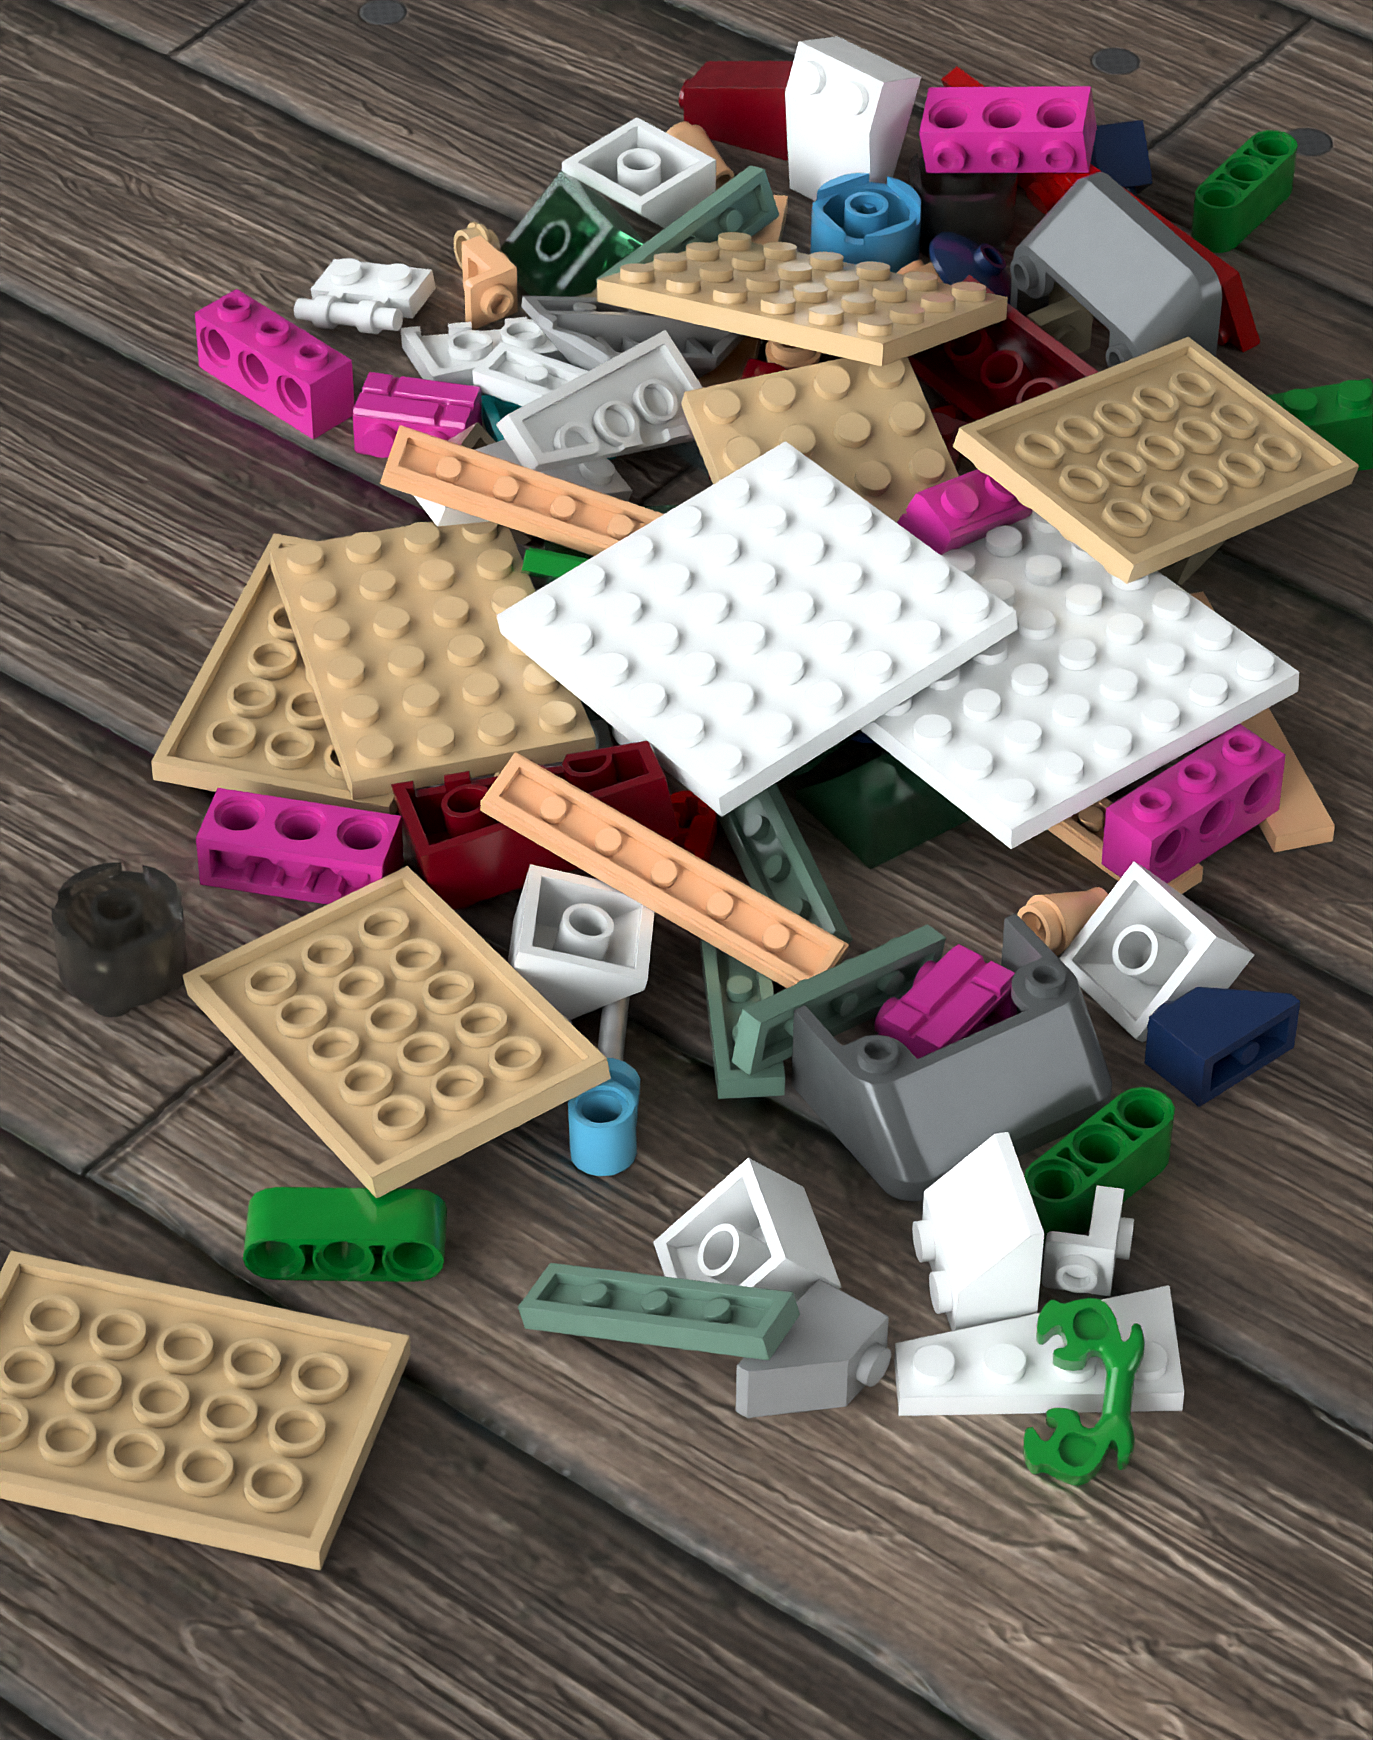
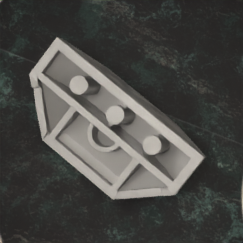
M522 297L521 307L568 362L573 366L588 371L666 330L696 378L699 379L716 369L746 337V335L597 302V297Z

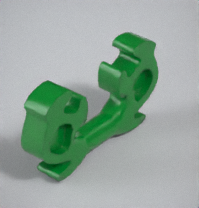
M1096 1298L1079 1299L1068 1303L1050 1300L1039 1314L1036 1338L1038 1344L1044 1345L1054 1335L1058 1334L1062 1337L1065 1347L1054 1350L1053 1365L1063 1370H1083L1091 1357L1101 1358L1106 1370V1381L1100 1419L1093 1428H1087L1082 1425L1077 1411L1057 1407L1048 1409L1046 1412V1425L1055 1429L1048 1441L1042 1440L1033 1427H1028L1025 1430L1023 1442L1024 1460L1032 1474L1047 1473L1059 1481L1076 1486L1086 1484L1100 1471L1111 1449L1116 1451L1118 1470L1126 1469L1133 1455L1135 1442L1131 1422V1408L1135 1375L1144 1357L1145 1340L1141 1325L1134 1323L1131 1327L1129 1339L1125 1342L1122 1341L1117 1320L1111 1308L1104 1301Z

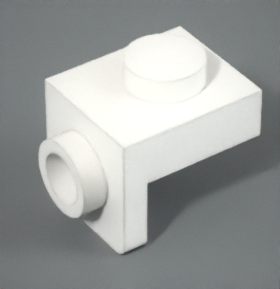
M1096 1186L1089 1236L1057 1231L1047 1233L1042 1285L1044 1287L1067 1290L1074 1293L1111 1295L1116 1258L1129 1260L1133 1237L1134 1219L1121 1217L1124 1189Z

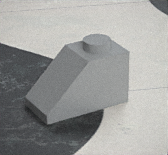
M818 1279L797 1301L800 1315L771 1359L762 1360L744 1357L737 1364L736 1412L746 1418L846 1407L866 1385L869 1387L876 1385L889 1366L891 1359V1350L887 1348L889 1316Z

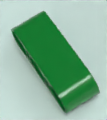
M1277 130L1258 132L1206 178L1195 191L1191 237L1212 253L1228 252L1236 248L1275 211L1293 191L1298 148L1294 137L1286 132Z
M1146 1087L1131 1088L1121 1093L1032 1162L1025 1170L1024 1178L1044 1231L1043 1248H1045L1047 1233L1050 1231L1083 1235L1090 1230L1097 1185L1124 1189L1123 1202H1125L1165 1169L1169 1162L1175 1113L1172 1100L1156 1089Z
M265 1188L255 1193L249 1201L243 1261L246 1268L254 1275L270 1280L425 1281L435 1277L443 1268L447 1207L437 1194L415 1188H396L377 1199L367 1188Z

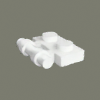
M353 258L334 259L311 287L312 299L298 298L296 300L294 315L297 320L312 321L313 325L317 328L334 329L340 324L356 326L357 330L361 333L379 334L383 329L398 331L402 326L403 318L413 319L436 289L433 272L431 269L413 268L400 263L385 265L360 262Z

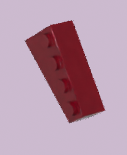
M648 740L566 754L560 766L547 768L537 764L660 836L668 839L679 835L666 777ZM470 771L444 775L445 785L420 790L415 789L414 781L391 784L399 815L402 816V825L407 843L423 881L453 910L470 907L476 902L515 889H523L530 864L563 872L580 869L480 811L481 800L498 776L472 780Z

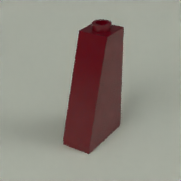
M706 61L692 79L688 78L681 88L679 107L684 110V122L701 126L711 140L788 161L785 91L793 61Z

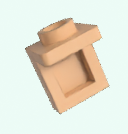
M481 235L462 242L465 321L471 322L472 329L475 330L517 313V267L510 262L506 254L495 249Z

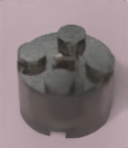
M917 153L909 164L908 185L917 192L921 199L919 251L924 256L930 257L929 246L931 241L942 232H953L963 235L980 245L989 244L1002 254L1005 251L1006 242L1014 231L1018 173H926L924 157L918 160Z
M121 862L103 863L89 867L76 873L63 883L58 891V902L55 908L52 907L51 918L60 980L73 996L93 1005L94 1010L99 1015L105 1017L122 1016L132 1007L151 1003L165 996L171 990L178 989L184 985L183 974L187 973L188 954L182 895L176 883L168 875L153 867L142 865L143 873L122 871Z

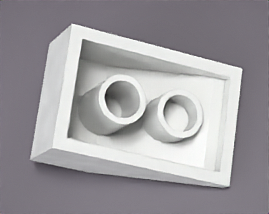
M838 36L799 41L785 91L790 189L816 201L818 189L827 181L842 175L870 173L869 182L887 184V176L892 178L894 176L921 76Z

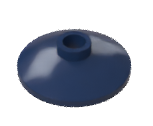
M942 232L931 241L929 246L930 258L944 284L953 285L954 283L963 282L971 275L996 295L1008 297L1007 303L1010 305L1012 279L1005 269L1006 261L997 249L989 244L980 245L963 235L953 232Z

